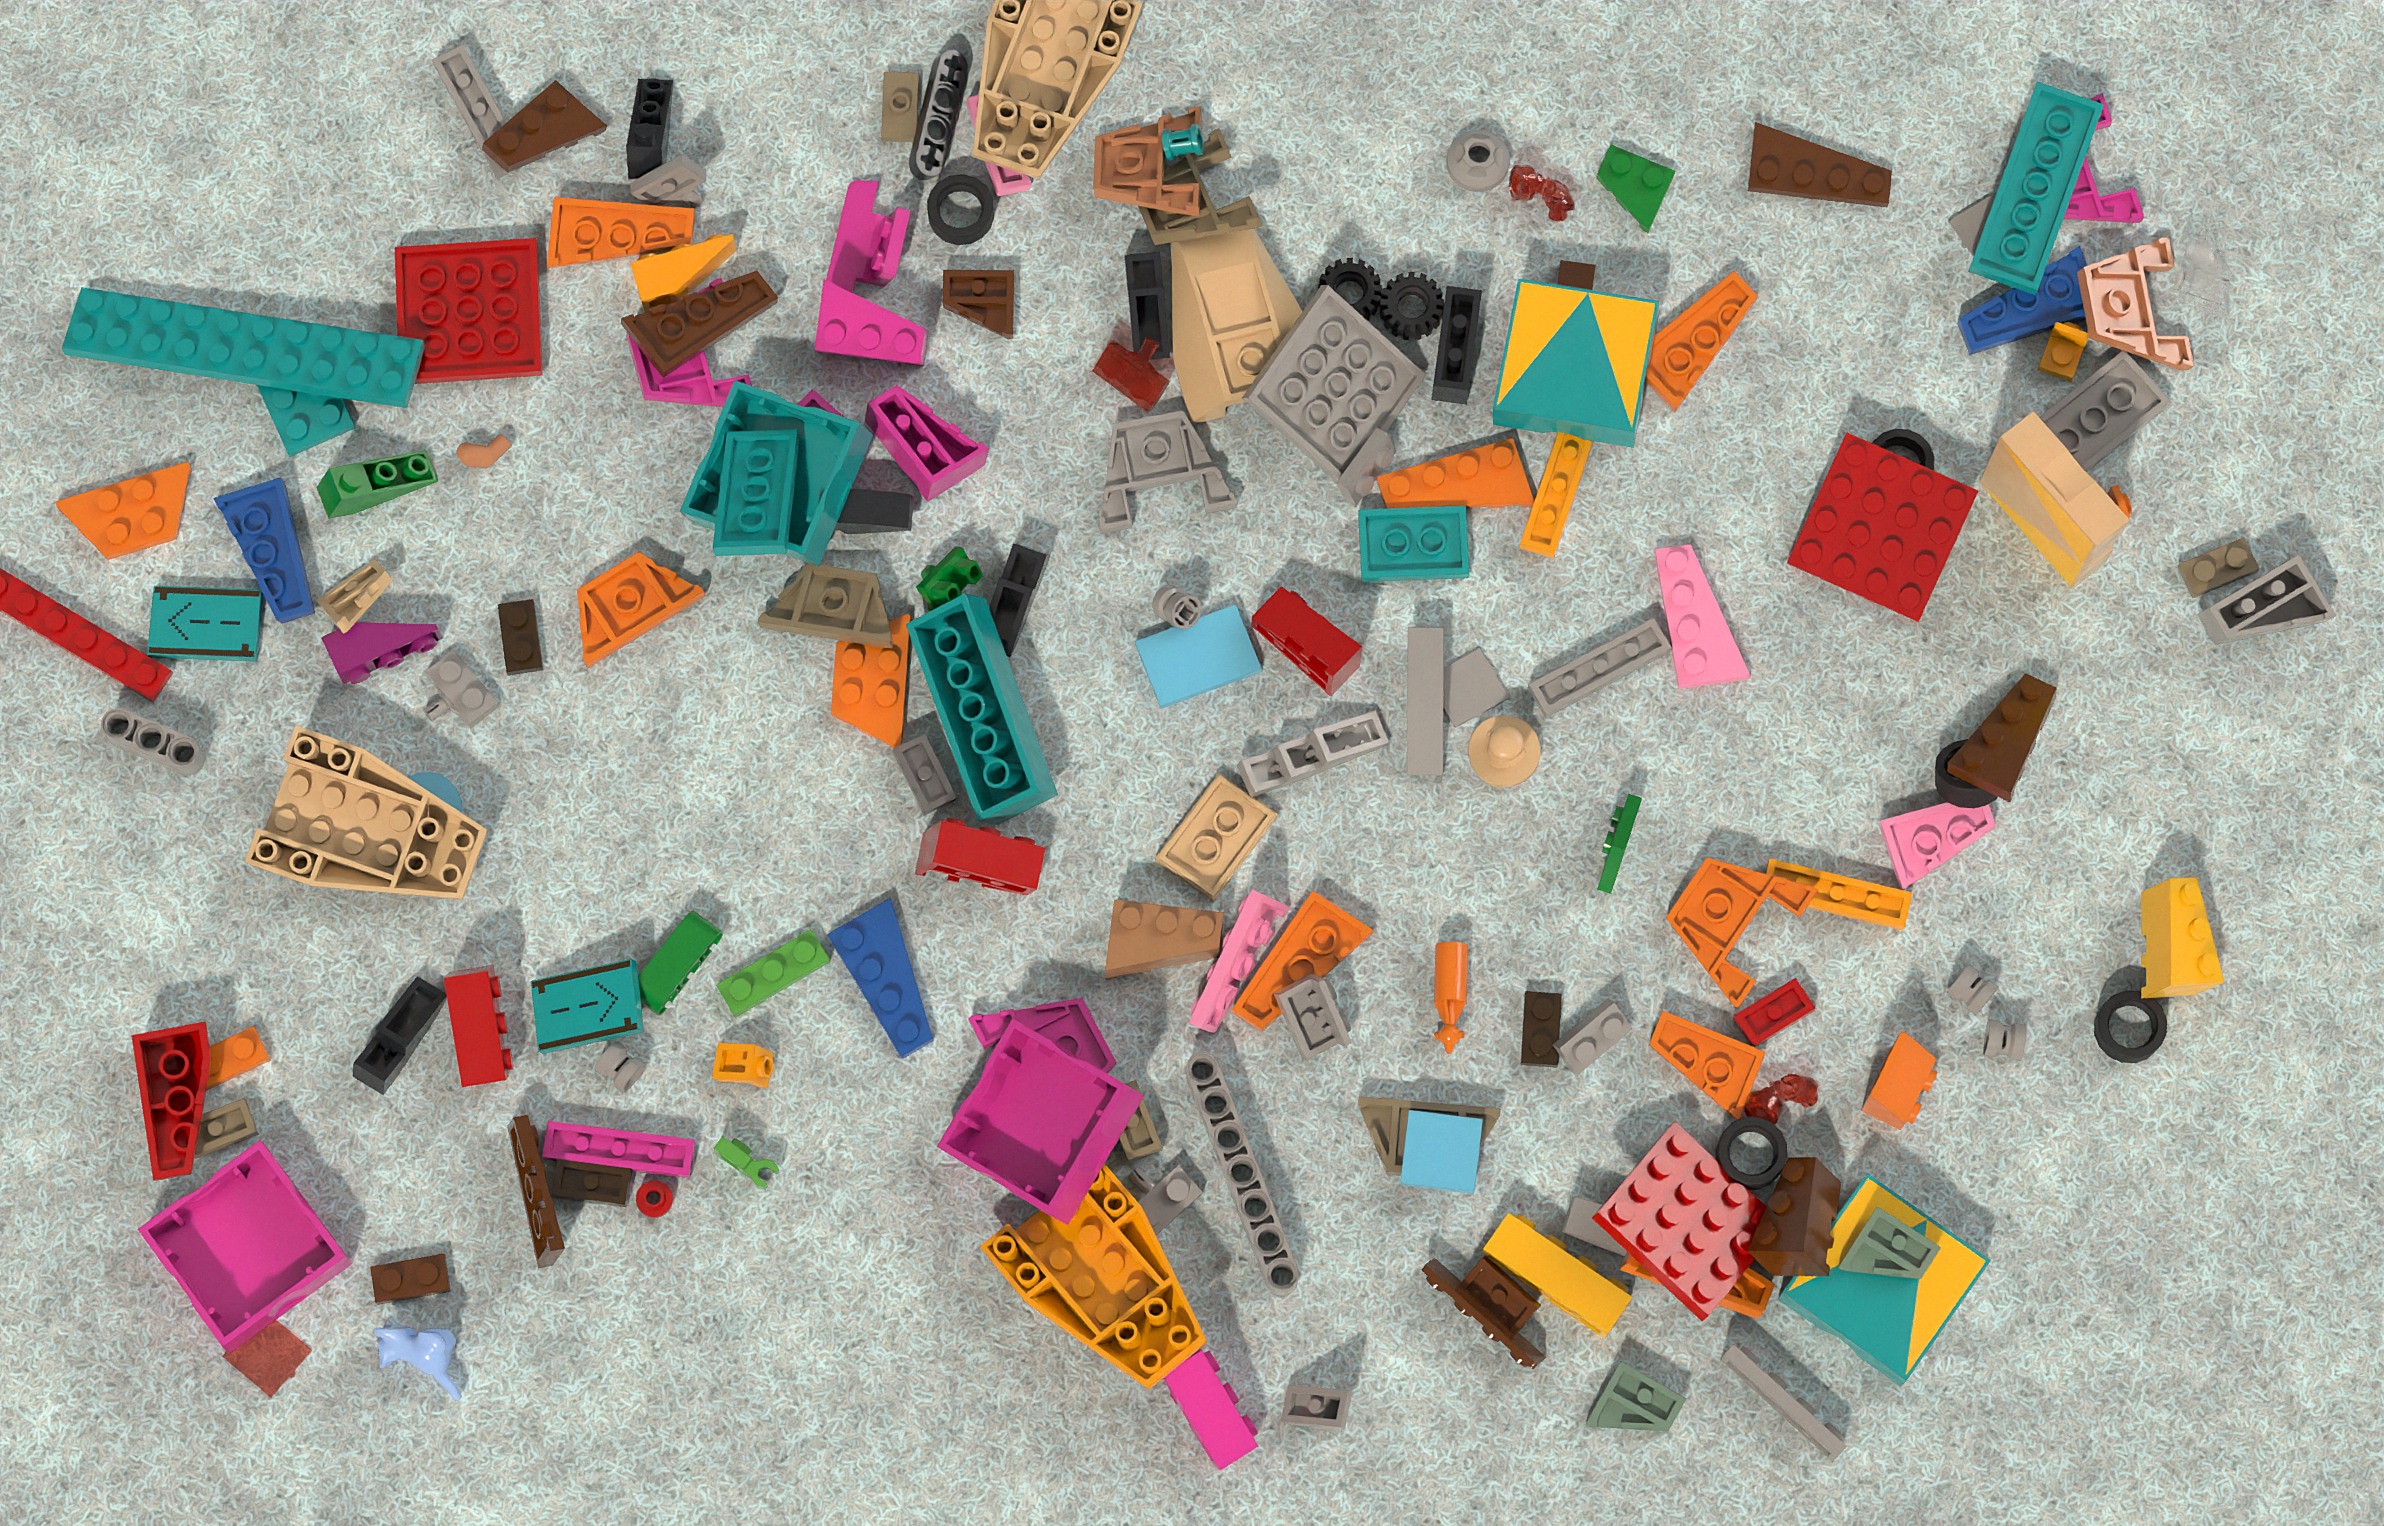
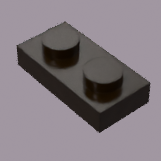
M529 599L497 604L507 675L543 671L534 600Z
M1525 991L1520 1065L1557 1068L1559 1053L1553 1044L1559 1040L1561 993Z
M557 1159L551 1195L553 1198L627 1207L632 1170L631 1168Z

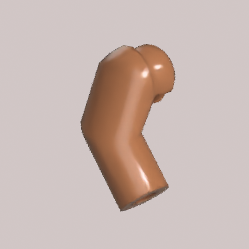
M498 434L487 446L464 442L458 446L456 455L461 463L468 467L489 468L512 445L503 435Z

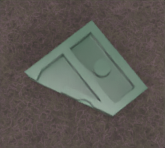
M1876 1207L1838 1268L1849 1272L1922 1279L1941 1247L1884 1210Z
M1621 1361L1586 1425L1600 1428L1669 1431L1687 1398Z

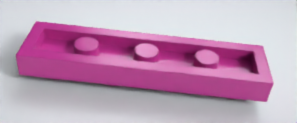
M548 1121L542 1158L550 1161L563 1159L631 1168L635 1172L690 1178L696 1142L694 1139Z

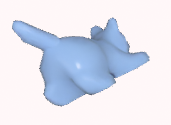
M385 1324L384 1328H374V1334L379 1337L375 1341V1346L380 1358V1368L390 1366L394 1361L404 1360L423 1373L433 1376L455 1401L461 1399L458 1385L446 1373L451 1362L452 1349L456 1345L453 1333L446 1328L437 1327L426 1328L416 1333L408 1326Z

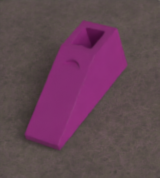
M356 622L344 634L338 629L321 637L343 684L363 682L371 676L370 672L382 666L385 669L393 668L403 662L404 656L415 651L417 653L430 651L437 645L436 641L443 639L436 624Z

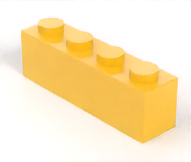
M1508 1213L1483 1248L1481 1255H1486L1498 1267L1606 1339L1632 1299V1296L1627 1293L1629 1288L1613 1277H1610L1609 1280L1605 1279L1596 1272L1598 1267L1585 1257L1579 1256L1576 1259L1565 1251L1567 1246L1556 1237L1548 1235L1545 1238L1534 1230L1536 1225L1525 1216L1517 1214L1514 1217Z

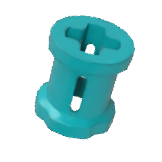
M1192 124L1190 129L1173 132L1170 129L1162 130V144L1168 161L1174 160L1177 155L1194 152L1196 155L1204 154V141L1199 124Z

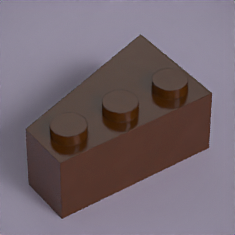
M1788 1157L1747 1250L1772 1276H1829L1830 1266L1826 1263L1828 1249L1833 1248L1834 1238L1830 1235L1831 1221L1837 1219L1841 1181L1816 1157Z

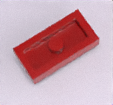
M1794 978L1735 1014L1732 1019L1750 1046L1757 1047L1813 1013L1816 1008L1797 979Z

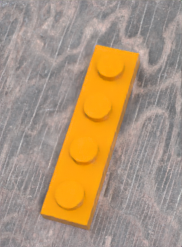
M1558 432L1520 542V549L1555 558L1594 441L1583 440L1574 435Z
M1769 858L1765 874L1814 886L1818 889V892L1807 908L1904 930L1912 892Z

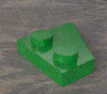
M1610 145L1596 179L1607 191H1610L1616 197V201L1625 211L1628 210L1638 221L1639 227L1649 233L1674 178L1675 171Z
M1628 794L1624 808L1616 806L1610 826L1617 828L1616 833L1608 831L1602 852L1608 854L1597 890L1609 894L1612 892L1642 801L1641 797Z

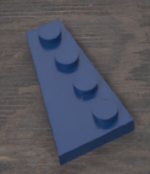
M2080 246L2070 251L2067 256L2057 262L2054 261L2046 266L2036 295L2012 288L1959 318L1957 324L1969 355L2052 330L2055 322L2075 323L2085 320L2077 272L2088 265Z
M280 477L213 498L217 507L223 513L229 530L236 538L248 566L251 567L276 620L283 624L315 614L285 481Z
M891 898L827 934L901 1059L933 1042L932 1033Z

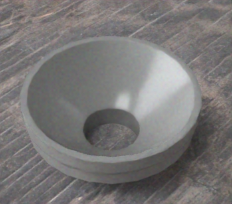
M1471 130L1458 136L1452 142L1446 157V168L1452 180L1459 187L1473 192H1485L1497 187L1505 179L1510 166V156L1504 142L1497 135L1484 130ZM1475 146H1483L1489 151L1490 156L1484 162H1475L1469 157L1470 149Z

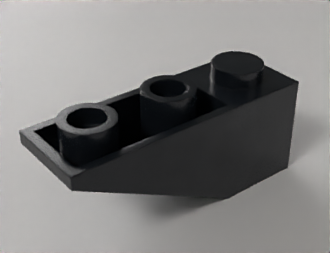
M638 78L626 144L628 179H638L667 163L673 80Z

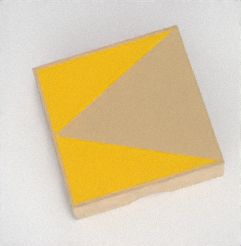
M2034 411L2000 436L1979 482L2072 589L2106 563L2113 551L2114 541L2122 535L2130 521L2099 484L2078 464L2068 449Z

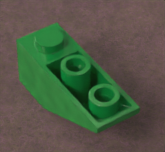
M421 450L329 468L316 488L328 519L359 513L438 482L427 451Z

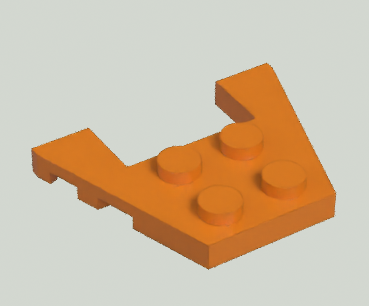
M1706 858L1666 919L1733 1006L1739 1009L1757 981L1725 959L1768 897L1800 918L1818 892V889L1814 886L1800 884L1781 877Z

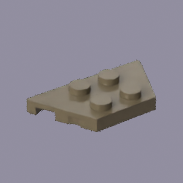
M807 563L796 575L795 581L787 585L778 595L780 600L767 614L763 612L758 618L760 628L891 649L894 645L879 579L876 573L825 565H819L818 567Z
M1363 1096L1358 1098L1359 1109L1387 1175L1401 1176L1409 1110L1483 1119L1480 1148L1501 1113L1500 1108Z

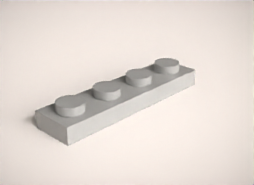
M462 44L432 59L435 69L496 179L511 173H507L482 150L483 143L507 122L464 45Z
M1652 618L1529 683L1528 690L1544 717L1547 718L1670 653L1672 647L1656 620Z
M1733 1344L1723 1355L1721 1361L1832 1462L1847 1447L1842 1442L1844 1436L1830 1423H1826L1824 1426L1813 1416L1816 1413L1814 1408L1801 1397L1795 1400L1786 1392L1787 1385L1778 1375L1773 1372L1765 1373L1757 1365L1759 1359L1744 1346L1739 1349Z

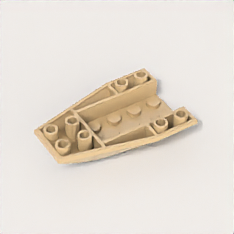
M995 0L987 19L972 157L1040 179L1120 67L1143 3L1136 0Z
M1255 229L1171 243L1173 362L1192 425L1225 417L1227 406L1246 402L1242 399L1243 395L1303 312Z
M295 725L283 760L289 764L266 827L264 830L257 828L244 863L313 887L463 900L488 830L365 749Z

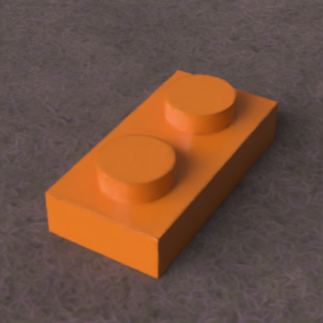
M255 1026L210 1046L212 1061L206 1091L271 1061Z

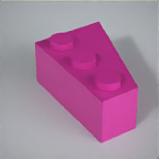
M825 279L823 280L815 351L924 366L929 333L927 329Z
M898 385L868 402L865 415L866 424L927 502L985 465L989 450L987 446L981 442L977 444L961 433V428L953 423L950 425L933 413V409Z
M1199 1349L1165 1376L1163 1380L1171 1392L1170 1396L1175 1404L1179 1405L1189 1422L1190 1428L1213 1465L1222 1470L1259 1447L1253 1438L1258 1432L1248 1415L1246 1414L1241 1417L1237 1411L1235 1404L1239 1402V1399L1230 1384L1227 1382L1222 1385L1217 1377L1216 1372L1221 1369L1209 1350L1203 1353Z

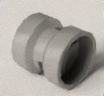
M1174 585L1161 587L1156 592L1152 602L1155 615L1179 629L1193 627L1201 616L1202 607L1198 598Z
M1969 964L1947 993L1954 999L1964 1001L1967 1009L1976 1016L1999 987L1990 980H1983L1979 976V971Z
M1989 1019L1985 1030L1983 1055L1996 1057L2002 1054L2007 1055L2010 1060L2021 1061L2026 1043V1024L2014 1023L2011 1026L2003 1025L2001 1021Z
M617 1041L601 1055L594 1070L603 1077H610L614 1082V1086L622 1093H625L643 1074L646 1064L638 1057L632 1058L629 1056L627 1049Z

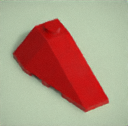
M206 1022L131 1035L154 1181L192 1174L212 1061Z

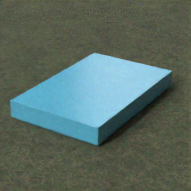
M1236 604L1200 617L1198 622L1189 629L1172 627L1135 641V646L1160 709L1262 672L1261 665Z

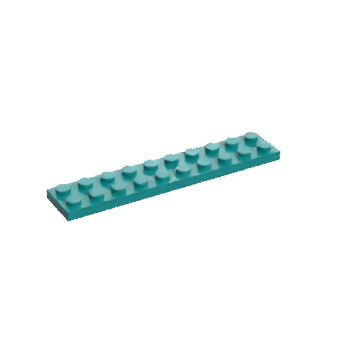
M81 287L62 350L68 356L407 408L425 345L423 340Z

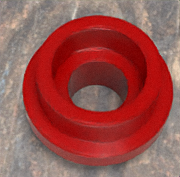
M653 1180L644 1183L636 1194V1205L639 1211L650 1218L664 1216L669 1212L673 1204L672 1191L661 1181ZM654 1192L661 1195L659 1203L649 1204L647 1201L648 1196Z

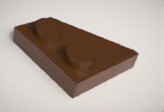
M943 270L942 303L944 309L1006 339H1013L1014 270Z

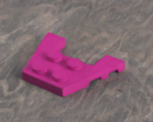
M2101 93L2091 98L2092 101L2104 104L2095 131L2110 127L2112 123L2104 95ZM2085 157L2063 219L2124 223L2142 222L2144 214L2135 188L2100 197L2087 158Z
M722 278L712 281L708 287L697 292V294L713 289L715 285L723 283ZM626 332L644 400L724 407L734 380L752 386L749 374L713 382L704 352L663 378Z
M1083 998L1041 1004L1027 1009L1000 1011V1013L983 1016L978 1014L968 1018L983 1049L999 1042L1013 1018L1107 1074L1117 1065Z

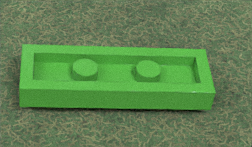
M810 929L716 984L736 1018L830 963V959Z

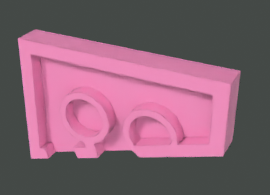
M1946 802L1881 820L1879 826L1900 890H1905L1994 830L1996 824L1989 804L1972 809L1960 808Z

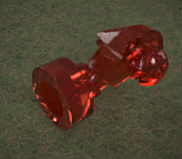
M1515 165L1512 168L1509 176V190L1514 200L1529 201L1533 199L1535 194L1539 193L1549 208L1548 217L1553 221H1565L1568 217L1567 211L1575 209V202L1565 184L1558 180H1552L1550 177H1547V179L1543 178L1542 174L1536 173L1531 165Z
M1788 1074L1782 1077L1781 1080L1769 1082L1770 1087H1764L1760 1091L1751 1092L1744 1104L1743 1110L1747 1117H1760L1771 1121L1775 1125L1783 1111L1781 1100L1800 1103L1804 1108L1812 1107L1818 1101V1093L1816 1092L1818 1084L1811 1077Z

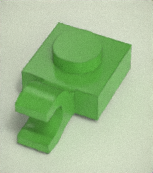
M722 1136L714 1146L717 1156L745 1176L747 1175L760 1189L766 1190L768 1187L767 1183L759 1178L762 1170L770 1169L775 1174L779 1173L778 1166L771 1160L762 1159L754 1161L749 1156L752 1150L736 1138L730 1142Z

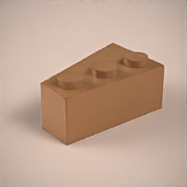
M1114 900L1105 966V980L1138 972H1149L1158 968L1219 958L1224 912Z

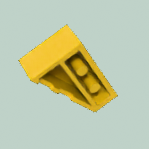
M2197 877L2170 878L2142 891L2141 934L2146 936V954L2141 956V966L2146 968V986L2141 988V999L2196 995L2224 983Z

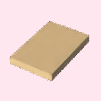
M1218 773L1155 857V861L1214 902L1276 820L1278 814L1255 797H1250L1249 793Z

